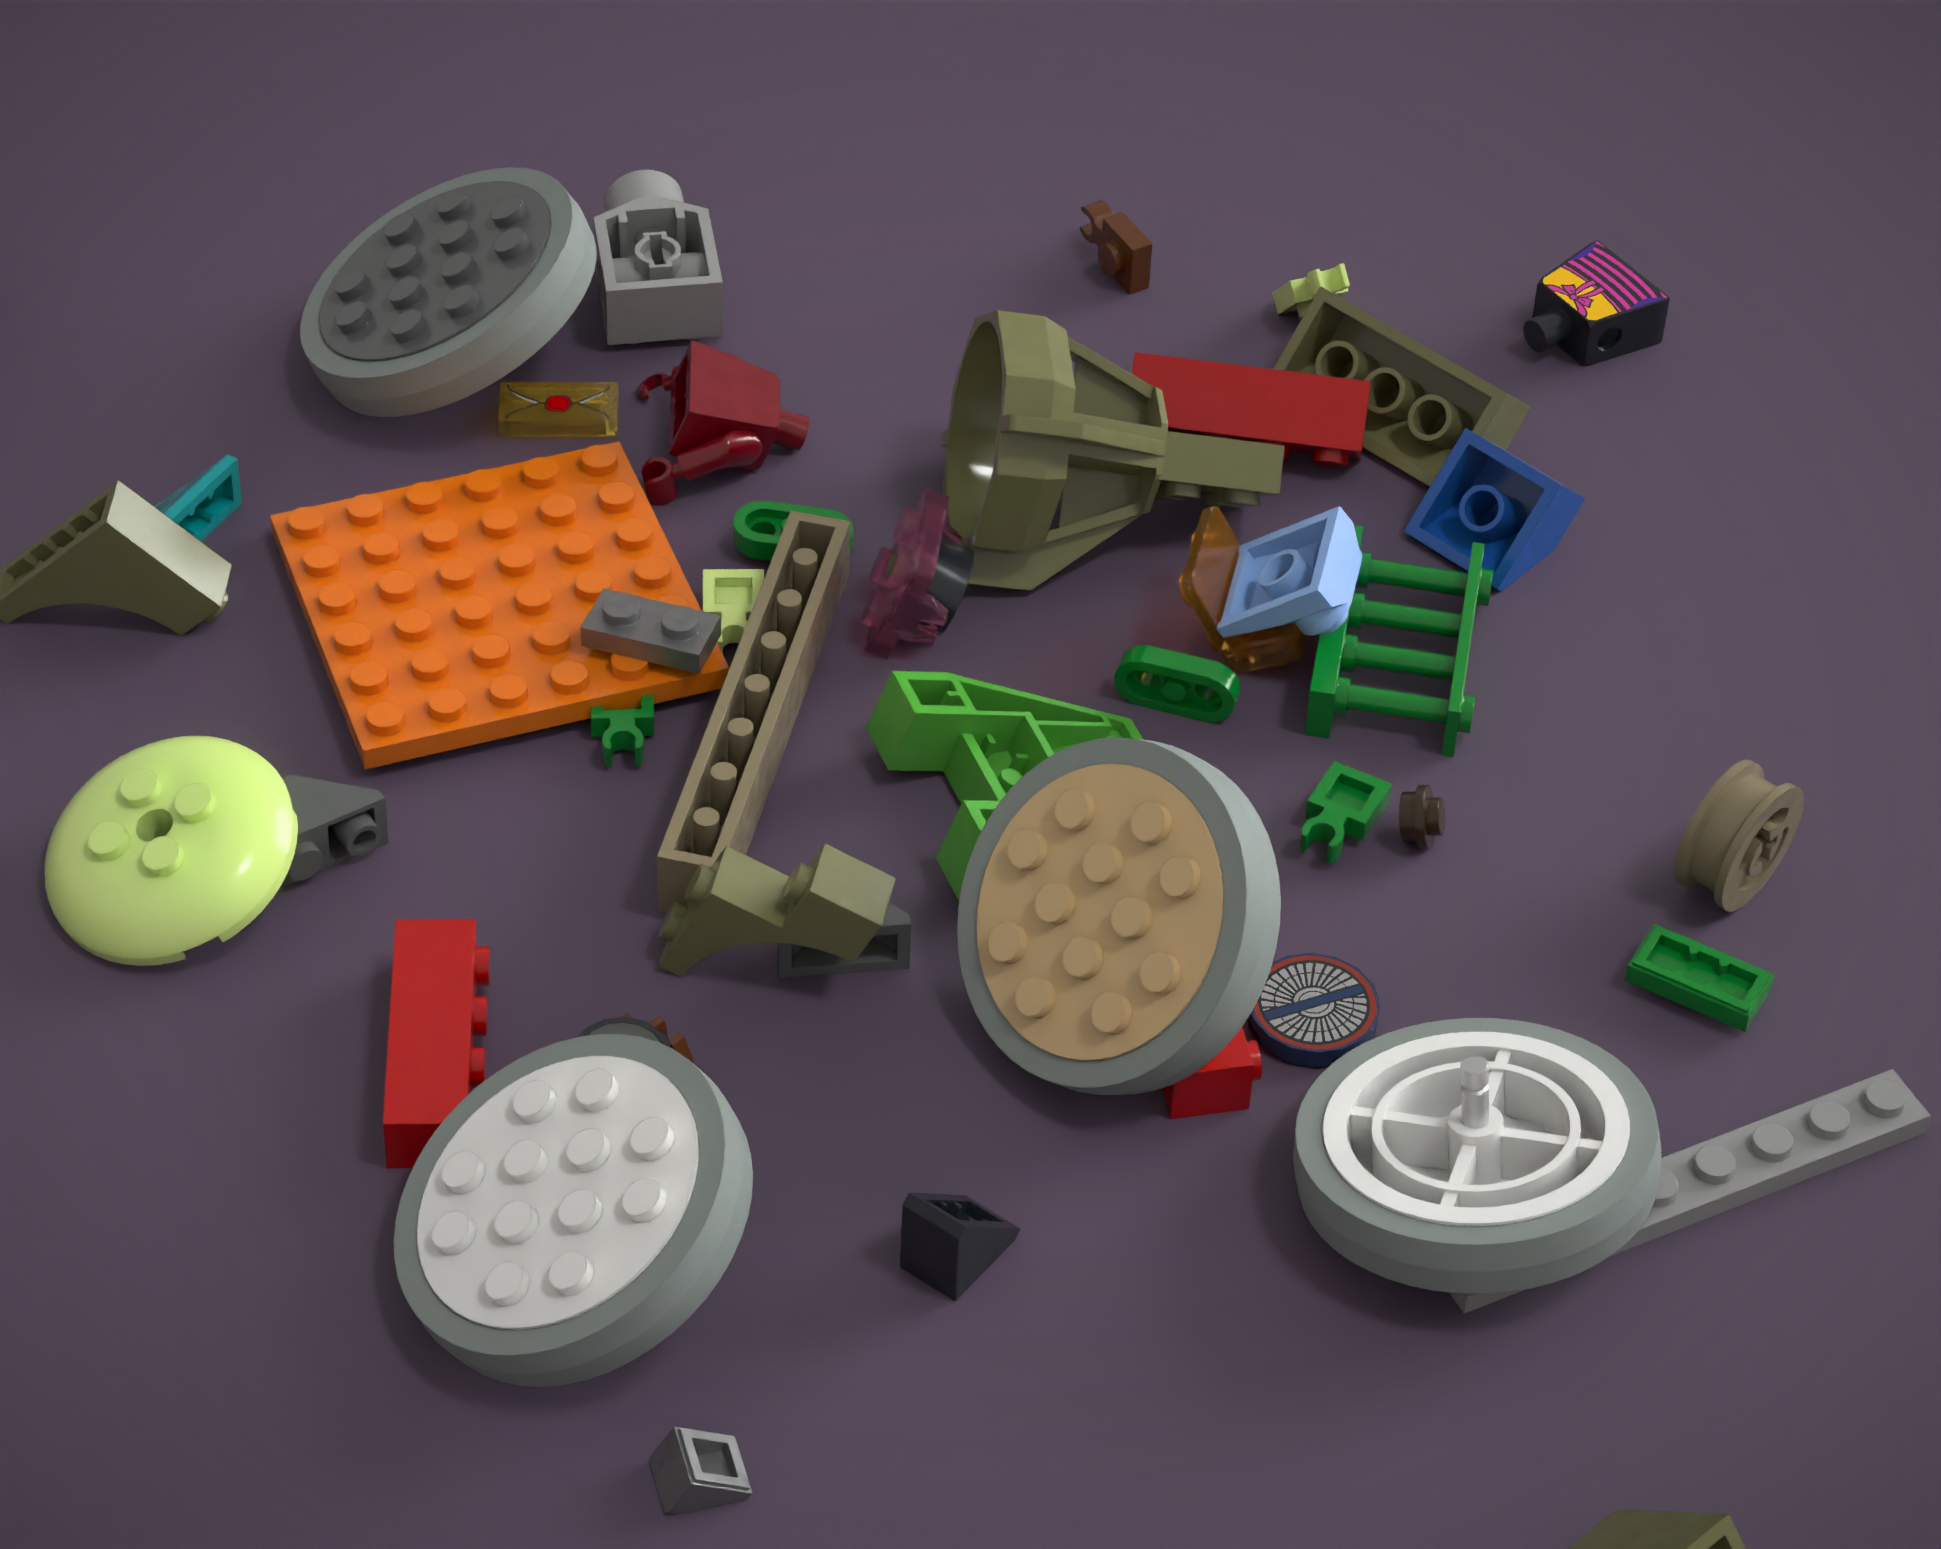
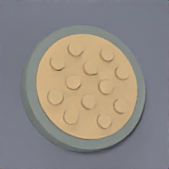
M1102 738L1078 743L1040 762L1007 792L990 815L975 843L962 883L957 922L958 954L968 997L985 1031L1013 1062L1026 1071L1046 1081L1077 1092L1097 1095L1140 1094L1170 1086L1195 1073L1219 1054L1239 1032L1255 1007L1271 970L1280 927L1281 896L1276 859L1268 833L1249 799L1231 779L1206 761L1172 745L1142 739Z

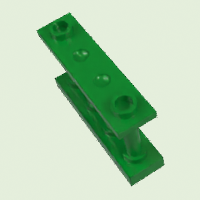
M1354 525L1358 546L1361 550L1364 526ZM1473 542L1468 573L1372 559L1371 552L1361 551L1362 561L1355 587L1367 589L1368 583L1463 596L1462 614L1369 601L1365 600V594L1354 592L1345 622L1335 631L1328 634H1320L1309 693L1305 735L1329 739L1333 714L1346 715L1347 709L1446 724L1441 755L1454 757L1457 732L1470 734L1475 696L1463 695L1476 605L1488 606L1493 570L1481 568L1484 543ZM1361 624L1458 638L1456 656L1362 643L1358 642L1357 635H1350L1347 632L1348 629L1360 630ZM1355 666L1451 680L1450 699L1351 685V678L1340 677L1341 671L1353 672Z

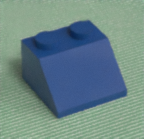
M1465 428L1404 529V532L1467 571L1469 570L1473 542L1484 543L1481 568L1493 570L1491 586L1503 591L1555 550L1585 498L1493 442Z

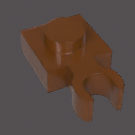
M1103 200L1081 207V211L1088 216L1091 223L1080 226V231L1089 243H1095L1098 246V259L1103 271L1108 276H1113L1129 295L1149 288L1152 243L1123 212L1113 214L1109 205Z

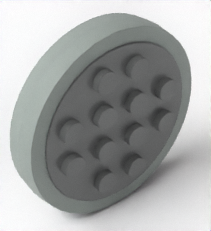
M514 167L496 168L463 175L446 181L410 198L380 217L352 240L332 261L313 288L303 310L300 323L302 348L322 384L337 401L357 413L377 417H399L418 414L449 405L488 387L509 374L539 351L563 327L583 299L595 271L597 250L593 233L580 206L558 180L538 170Z

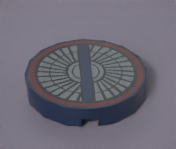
M1315 953L1289 955L1272 962L1263 991L1247 1021L1249 1027L1252 1025L1258 1034L1257 1041L1267 1052L1291 1064L1314 1068L1330 1066L1333 1063V1059L1340 1058L1352 1049L1375 1038L1380 1001L1374 984L1359 968L1333 956Z

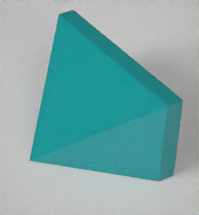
M227 454L154 507L202 542L242 504L238 459Z

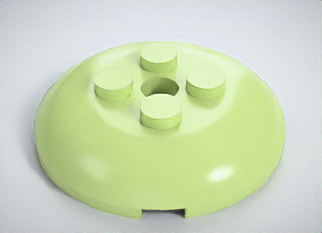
M181 736L147 744L120 756L98 771L79 789L61 813L53 829L45 858V888L55 917L66 933L83 949L97 957L125 965L151 966L173 963L186 959L184 951L200 946L217 936L222 942L227 941L250 924L264 910L281 887L290 869L297 844L298 821L297 815L292 808L286 784L277 770L258 753L241 744L217 737Z

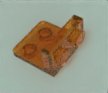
M1217 506L1203 509L1197 529L1192 535V546L1184 572L1180 575L1179 586L1185 604L1195 610L1204 625L1210 646L1214 651L1220 652L1227 666L1235 674L1269 666L1278 667L1288 662L1299 660L1306 635L1300 631L1295 623L1224 638L1216 630L1218 623L1222 619L1239 556L1238 548L1240 543Z

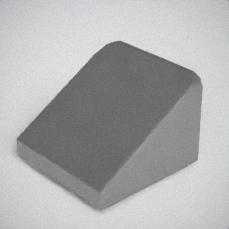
M674 1426L651 1455L650 1467L665 1514H684L747 1500L752 1495L735 1436Z

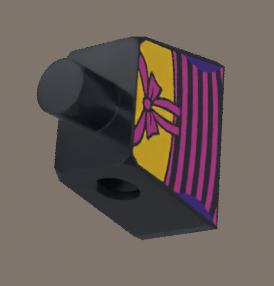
M1596 240L1540 279L1537 284L1532 319L1526 321L1523 327L1524 337L1528 345L1536 352L1541 353L1557 345L1580 365L1591 366L1661 343L1670 297L1600 241Z

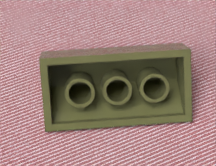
M1323 287L1319 288L1273 368L1276 370L1371 381L1363 448L1428 486H1431L1465 428L1507 450L1531 409V406Z

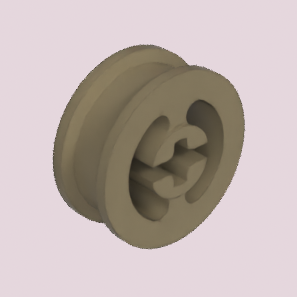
M1745 759L1734 764L1711 787L1689 821L1681 838L1674 861L1673 872L1675 880L1687 888H1694L1701 884L1714 892L1716 905L1727 912H1734L1742 908L1763 888L1786 854L1803 813L1804 793L1802 789L1792 783H1784L1778 787L1764 779L1762 767L1752 760Z

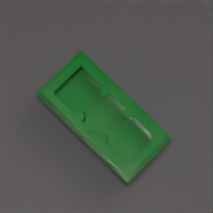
M1654 924L1627 965L1624 981L1746 1032L1769 995L1775 974Z

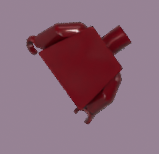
M691 340L680 365L673 367L672 375L668 376L664 373L651 375L638 387V395L643 400H648V392L659 386H663L666 392L671 391L669 455L677 457L678 461L671 463L663 457H652L644 463L641 471L645 485L644 488L649 503L653 505H664L675 499L678 494L676 482L678 479L685 477L690 482L716 470L732 467L754 471L761 468L773 443L799 451L807 436L809 417L780 409V379L774 373L745 362L734 354L724 353L697 341Z

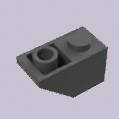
M292 774L282 778L287 786L292 808L297 815L298 835L290 869L279 889L308 879L316 873L356 856L367 854L373 849L389 843L386 801L380 790Z

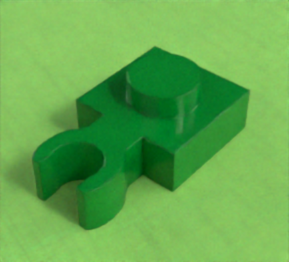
M654 694L641 697V706L631 709L603 710V705L591 707V737H602L604 765L612 767V754L617 750L625 749L635 754V767L641 766L644 761V736H654Z
M1334 761L1307 800L1305 818L1308 820L1304 823L1301 830L1300 852L1304 854L1312 842L1324 841L1328 843L1326 863L1332 864L1336 862L1342 853L1345 834L1364 841L1390 801L1392 783Z

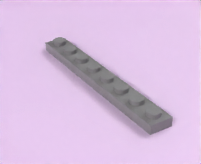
M1891 1069L1661 1158L1655 1201L1647 1219L1639 1231L1613 1255L1924 1134L1927 1131L1931 1115L1894 1069ZM1523 1290L1489 1294L1450 1293V1295L1465 1314Z

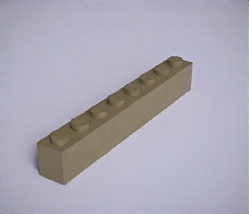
M792 510L789 513L657 855L658 911L667 912L674 901L685 904V892L697 868L701 864L710 868L725 846L745 855L747 854L849 577L850 521Z

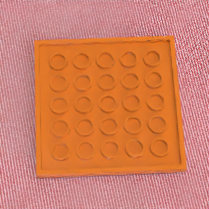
M620 441L603 445H592L585 449L547 457H536L519 463L490 469H479L467 474L429 482H418L410 486L372 494H361L349 499L311 507H300L292 511L270 515L273 539L365 770L590 719L591 707L603 705V710L631 709L641 706V697L654 694V704L722 689L730 669L718 643L713 648L700 674L581 645V626L603 588L702 611Z

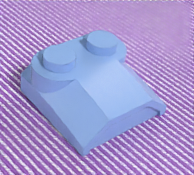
M1340 506L1239 546V556L1222 619L1216 629L1223 638L1293 623L1305 635L1328 634L1338 629L1345 622L1358 578L1362 552L1358 546L1354 524Z

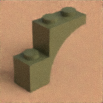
M824 843L809 865L798 862L790 876L725 846L710 868L703 864L697 868L685 892V904L674 901L667 911L658 932L659 937L667 940L658 966L682 977L693 965L710 954L726 948L752 943H784L805 946L837 955L854 963L883 924L896 878Z

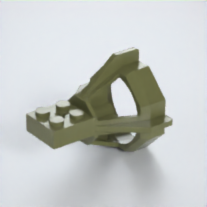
M996 310L974 318L952 388L948 430L942 431L941 446L946 447L942 487L949 541L970 548L974 552V561L968 584L1031 591L1142 514L1150 512L1154 499L1184 502V499H1201V494H1205L1207 506L1241 509L1242 506H1259L1260 497L1280 494L1285 446L1168 431V419L1162 390L1156 386L1153 387L1068 337L1066 329L1045 316ZM1071 360L1075 362L1074 374ZM1061 496L1059 523L1057 527L1050 529Z

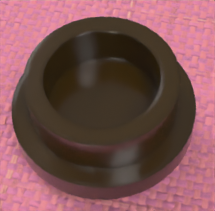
M1418 785L1416 791H1406L1401 794L1399 826L1404 843H1417L1419 849H1430L1434 836H1443L1444 801L1442 797H1433L1430 785Z

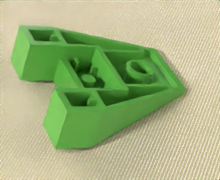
M891 671L865 727L888 770L905 772L943 771L958 797L961 806L935 857L958 900H960L968 861L985 823L1002 798L1028 771L1055 753L1078 743L1114 737L1144 740L1130 718L947 672Z

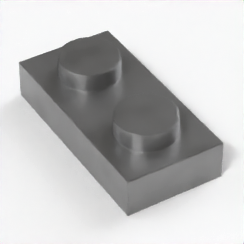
M603 588L581 626V645L700 674L721 636V615Z

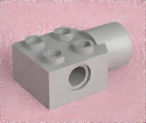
M638 170L618 178L606 192L604 198L605 212L593 217L594 239L597 250L595 274L607 345L639 344L678 339L693 340L703 337L723 336V280L708 208L684 203L679 184L663 172Z

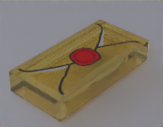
M500 382L499 437H618V382Z

